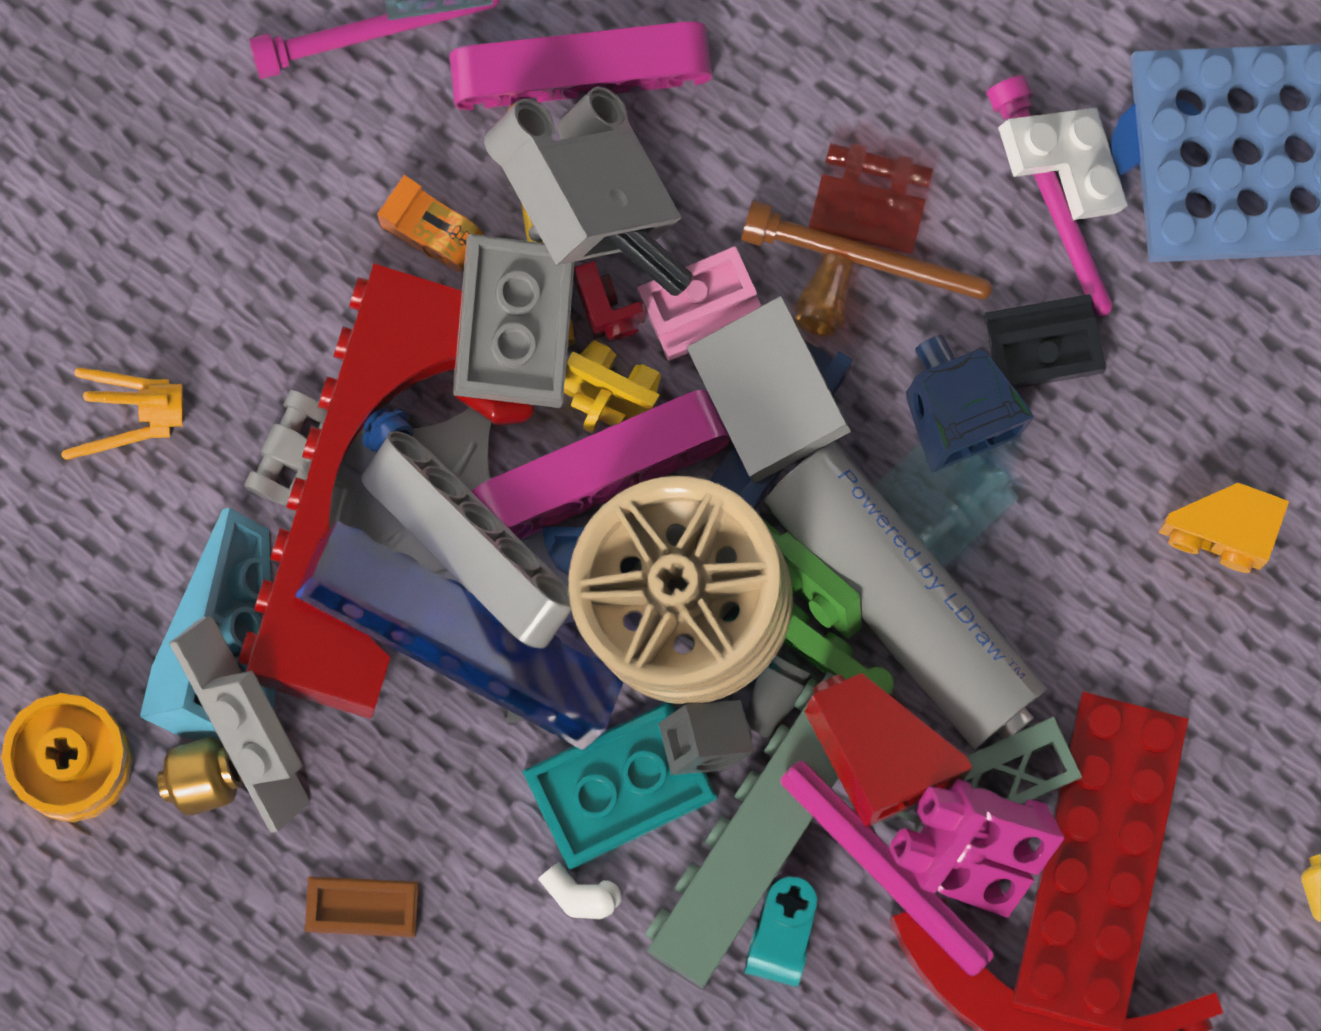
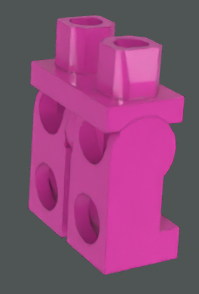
M956 779L950 790L928 787L919 801L917 810L925 826L920 833L907 828L900 829L890 843V850L898 865L914 872L921 889L933 893L938 891L948 897L1008 918L1034 882L1031 873L1039 875L1064 840V836L1047 804L1028 799L1022 805L1005 800L986 789H973L971 783ZM1031 837H1038L1041 839V843L1032 852L1028 841ZM1002 879H1009L1011 886L1004 894L999 883Z

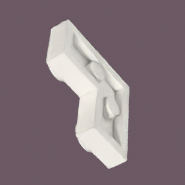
M1097 108L1008 119L998 127L1013 176L1058 171L1073 220L1115 214L1128 206Z

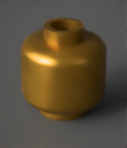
M207 737L168 750L164 758L163 770L157 774L158 788L162 798L167 803L173 802L180 812L188 816L217 809L232 803L236 797L237 788L243 785V781L223 743L214 737Z

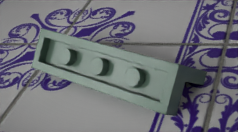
M1054 717L966 756L972 765V769L965 778V782L971 783L973 789H976L980 778L995 771L1014 777L1015 780L1011 791L1005 800L1022 805L1028 799L1035 800L1082 778ZM1054 746L1065 773L1047 781L1024 773L1031 755ZM1022 760L1018 771L1007 767ZM1021 780L1036 785L1016 794ZM919 804L869 827L876 833L873 826L896 816L915 823L913 831L918 832L920 825L924 827L925 823L922 822L919 814L915 816L907 813V811L918 807Z

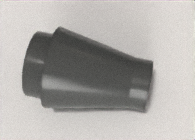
M776 655L768 667L756 679L745 716L751 730L771 739L775 729L794 708V704L806 687L805 684L811 674Z

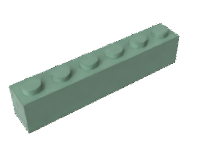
M827 672L822 682L834 675ZM812 678L794 704L796 708L802 711L791 729L781 724L764 751L772 756V759L761 775L751 770L736 793L735 798L741 801L742 805L730 821L722 815L706 839L705 844L713 848L701 867L692 862L675 887V890L683 896L672 913H669L662 908L644 935L653 941L648 948V954L702 989L813 819L805 808L781 785L780 780L791 766L802 760L831 788L834 787L839 779L804 713L814 694V687L819 684Z

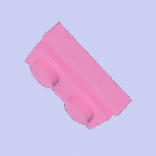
M736 246L687 266L686 268L693 274V279L690 285L678 296L670 295L655 280L637 287V293L641 302H643L645 311L658 340H660L668 362L688 354L689 352L686 347L761 307L757 292Z

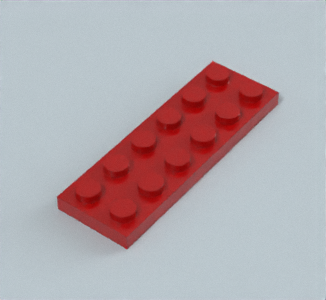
M1082 692L1068 747L1082 778L1059 788L1053 817L1064 836V840L1040 872L1011 1002L1012 1008L1100 1031H1123L1189 718Z

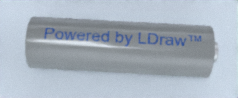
M832 442L814 452L775 486L764 500V505L786 531L860 594L861 619L974 751L997 733L1003 739L1008 738L1021 731L1034 719L1027 711V708L1048 688L837 442Z

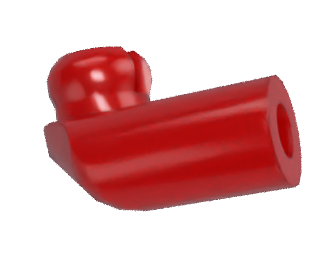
M455 395L457 399L495 425L525 422L532 416L535 410V405Z

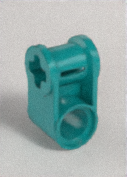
M786 877L777 881L769 888L764 899L759 923L755 926L744 974L798 987L806 962L810 943L809 935L817 908L815 891L807 881L799 877ZM790 887L798 889L797 898L805 901L804 910L794 911L791 918L783 916L784 906L776 903L777 895L788 893Z

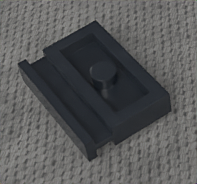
M1091 294L985 313L984 322L988 331V342L992 360L1014 389L1105 372L1106 364L1096 317L1093 314Z

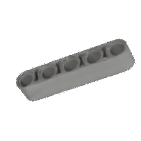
M400 431L390 432L362 475L361 479L364 486L516 638L535 648L548 646L572 610L569 587L421 442Z

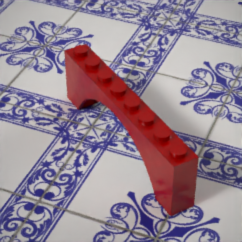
M373 263L368 280L361 277L357 278L349 308L358 310L353 329L342 326L333 356L343 360L337 379L329 376L326 378L318 403L319 408L327 410L323 427L319 429L311 426L302 458L312 460L306 480L295 477L286 506L287 509L296 511L290 531L279 528L270 557L271 560L280 562L274 582L263 580L254 611L264 614L258 634L247 631L238 663L248 665L246 672L253 671L260 686L371 719L391 657L373 641L361 626L339 584L330 544L329 515L332 491L341 463L352 443L364 428L365 422L374 412L382 409L396 396L415 384L455 369L462 290Z

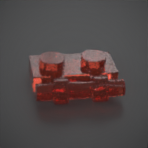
M830 143L825 164L845 168L843 179L822 174L809 227L854 241L912 255L926 199L905 193L908 184L929 188L933 168L913 163V157L898 154V158L894 159L866 152L868 146L852 143L851 148ZM861 172L891 179L890 190L859 183Z

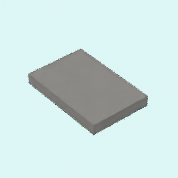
M475 234L468 235L466 239L453 395L555 408L562 406L575 262L556 265L544 243Z
M782 296L686 347L745 469L754 483L851 432Z

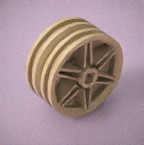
M683 476L663 477L639 483L619 493L608 501L586 525L574 549L570 564V605L583 638L594 653L621 681L639 693L656 700L677 704H695L710 702L735 693L752 682L768 667L778 653L788 632L793 608V589L789 569L781 550L763 520L744 499L729 489L708 480ZM681 525L686 530L677 546H673L668 542L667 533L672 526ZM725 548H732L736 552L735 563L718 564V553ZM634 557L641 561L642 571L623 574L621 564L626 558ZM682 575L688 583V587L683 592L676 589L672 596V593L667 588V583L672 578L679 582ZM728 603H736L740 607L739 616L732 622H725L721 619L724 608ZM633 612L643 614L637 631L628 630L624 625L626 616ZM679 637H693L695 641L694 647L687 653H678L674 648L676 639Z

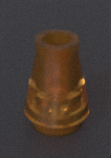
M826 253L823 255L819 267L794 304V309L797 312L795 322L800 328L818 336H833L836 333L837 327L844 325L850 274L853 269L851 260L836 253Z

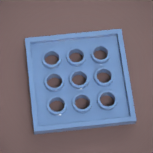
M1321 44L1134 51L1130 57L1140 149V174L1148 261L1169 262L1321 255ZM1286 87H1293L1301 91L1306 99L1305 109L1291 111L1285 108L1280 101V90ZM1240 89L1250 94L1254 102L1253 111L1243 114L1233 110L1228 103V92ZM1188 91L1197 95L1202 103V112L1194 116L1182 113L1176 105V94ZM1290 138H1299L1305 141L1311 150L1310 160L1299 163L1290 159L1285 151V141ZM1239 140H1246L1254 144L1259 153L1258 162L1252 165L1239 162L1233 154V143ZM1187 142H1194L1202 146L1207 155L1206 164L1200 167H1193L1185 163L1180 154L1181 145ZM1295 189L1309 191L1316 201L1315 211L1310 214H1302L1296 211L1290 203L1291 191ZM1244 191H1251L1259 195L1264 204L1263 214L1249 216L1242 212L1237 202L1238 194ZM1193 193L1204 195L1211 203V216L1207 218L1192 216L1185 206L1186 196Z

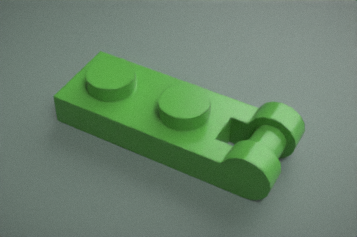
M793 604L791 621L783 644L825 675L827 672L834 676L841 674L846 680L863 673L890 695L894 680L886 669L882 667L867 669L851 657L854 649L848 643L831 632H828L825 637L820 635L807 625L810 617Z

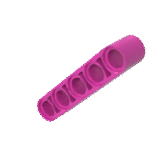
M693 21L470 45L454 49L449 54L454 106L461 110H473V104L484 103L485 108L510 106L521 99L536 97L537 102L578 98V93L589 92L595 87H604L615 94L631 92L630 87L642 86V91L682 87L683 81L694 80V85H700L713 78L707 27L704 23Z
M703 389L696 390L487 480L471 492L522 540L542 531V527H551L604 504L632 486L652 479L663 478L709 458L726 448L731 443V438L708 391Z

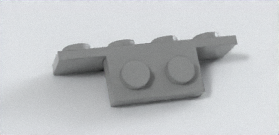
M211 616L200 618L169 644L270 833L278 832L309 804V798L295 774L303 766L253 671L242 673L214 619Z

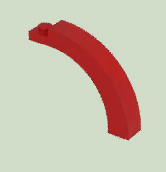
M907 912L890 918L889 922L899 945L915 972L930 991L954 1015L974 1030L1100 1031L1012 1008L1011 1002L1014 991L999 981L986 967L974 976L969 975ZM1214 992L1161 1012L1125 1019L1123 1031H1209L1213 1029L1210 1018L1224 1012L1217 993Z

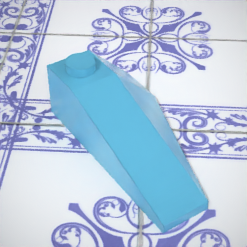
M231 508L222 509L151 667L140 713L141 718L179 737L194 740L214 737L220 740L169 643L200 618L211 616L241 672L247 671L248 665L238 663L247 631L256 634L259 632L262 622L261 613L254 611L263 580L271 581L268 528ZM261 686L273 709L275 690Z

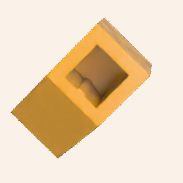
M1235 483L1169 513L1161 523L1158 533L1169 536L1168 544L1180 551L1199 554L1200 549H1204L1220 555L1219 563L1238 572L1250 573L1252 567L1261 570L1269 561L1289 501L1247 485Z

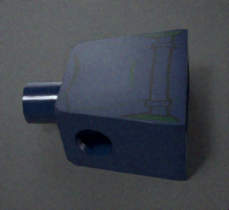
M943 335L931 337L915 348V352L925 371L918 374L906 391V400L932 473L1019 438L1033 420L1034 415L986 351L978 349L955 358Z

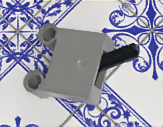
M595 87L591 89L560 119L558 131L562 140L557 141L552 139L555 127L549 112L541 104L531 99L517 101L486 132L484 144L491 158L502 166L533 223V226L529 229L531 240L534 242L543 241L556 265L623 252L670 295H680L690 285L693 274L656 240L682 217L627 121V110L621 99L607 88Z

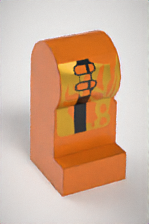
M403 175L377 213L380 227L431 259L435 258L452 270L460 273L464 270L466 239L468 235L485 236L474 223L424 192L421 185L406 175Z

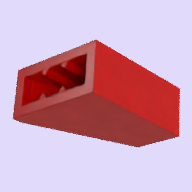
M863 673L846 680L843 675H836L814 687V694L804 713L865 828L919 804L928 787L949 790L956 779L964 781L971 771L972 765L964 754Z

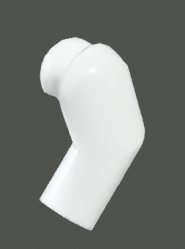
M560 862L552 866L538 879L563 911L573 918L603 919L611 915L614 908L618 907L622 900L621 891L615 883L603 880L599 885L577 884Z

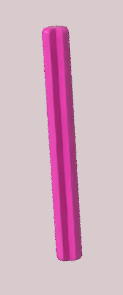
M800 760L785 772L780 780L781 785L969 975L974 976L978 974L991 961L994 956L993 951L936 893L921 889L914 872L896 863L890 847L870 827H864L859 816L805 761Z

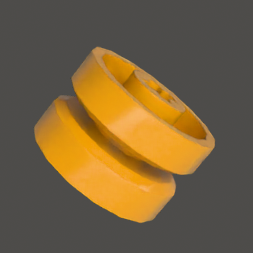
M64 693L39 698L20 711L5 733L1 754L6 780L19 799L50 819L68 822H78L98 817L116 804L129 784L133 764L128 736L115 718L106 709L84 696ZM69 751L78 753L77 760H69L70 767L63 769L61 765L63 755Z

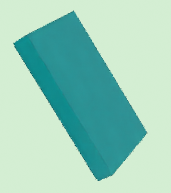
M665 702L522 771L569 871L718 799L705 772L671 775L658 723L675 712L672 703Z

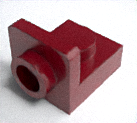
M595 261L574 267V283L593 338L596 339L606 335L608 341L613 342L636 334L639 331L637 325L645 323L646 311L643 302L611 310L612 306L618 305V300L609 274L600 276Z

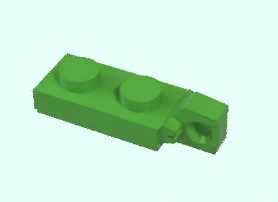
M760 517L784 556L791 577L793 594L796 593L809 605L812 614L823 626L827 628L833 626L847 639L862 628L860 594L788 531L782 535Z

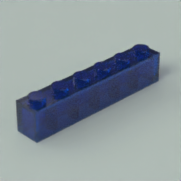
M339 521L332 526L317 544L295 594L297 598L581 750H584L606 730L624 683L601 659L582 654L562 643L561 639L554 635L548 646L544 648H535L523 643L459 582L436 575L420 566L411 556L404 553H396L372 540L363 530L346 526Z

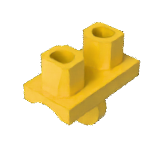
M595 340L591 341L580 355L575 352L571 353L566 362L564 394L573 398L571 406L588 414L583 429L594 434L601 421L614 426L655 408L660 395L657 393L661 378L660 372L644 364L635 365L628 378L612 371L611 368L614 365L616 354L612 348Z

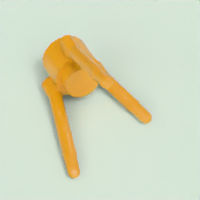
M76 368L74 373L78 378L139 389L138 393L86 391L83 394V398L88 402L138 405L139 422H150V426L65 449L62 451V457L65 460L149 438H170V427H183L182 384H170L169 379H146L97 369Z

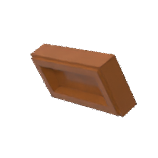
M308 876L304 932L416 938L419 882Z

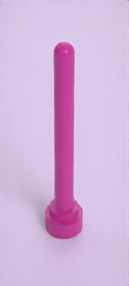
M438 0L283 40L282 36L271 38L270 33L249 38L258 76L261 80L280 75V69L289 67V61L492 9L498 5L500 0Z
M1025 75L1006 79L986 91L994 112H1000L1003 120L1031 116L1029 110L1033 106L1030 98L1033 97V93ZM1055 171L1033 174L1085 295L1091 294L1093 313L1097 316L1108 315L1112 310V301L1079 225L1072 218L1065 193Z

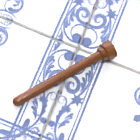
M752 199L740 241L761 246L762 241L773 244L775 239L976 299H987L992 294L993 287L987 279L780 219L781 213L772 211L773 205Z

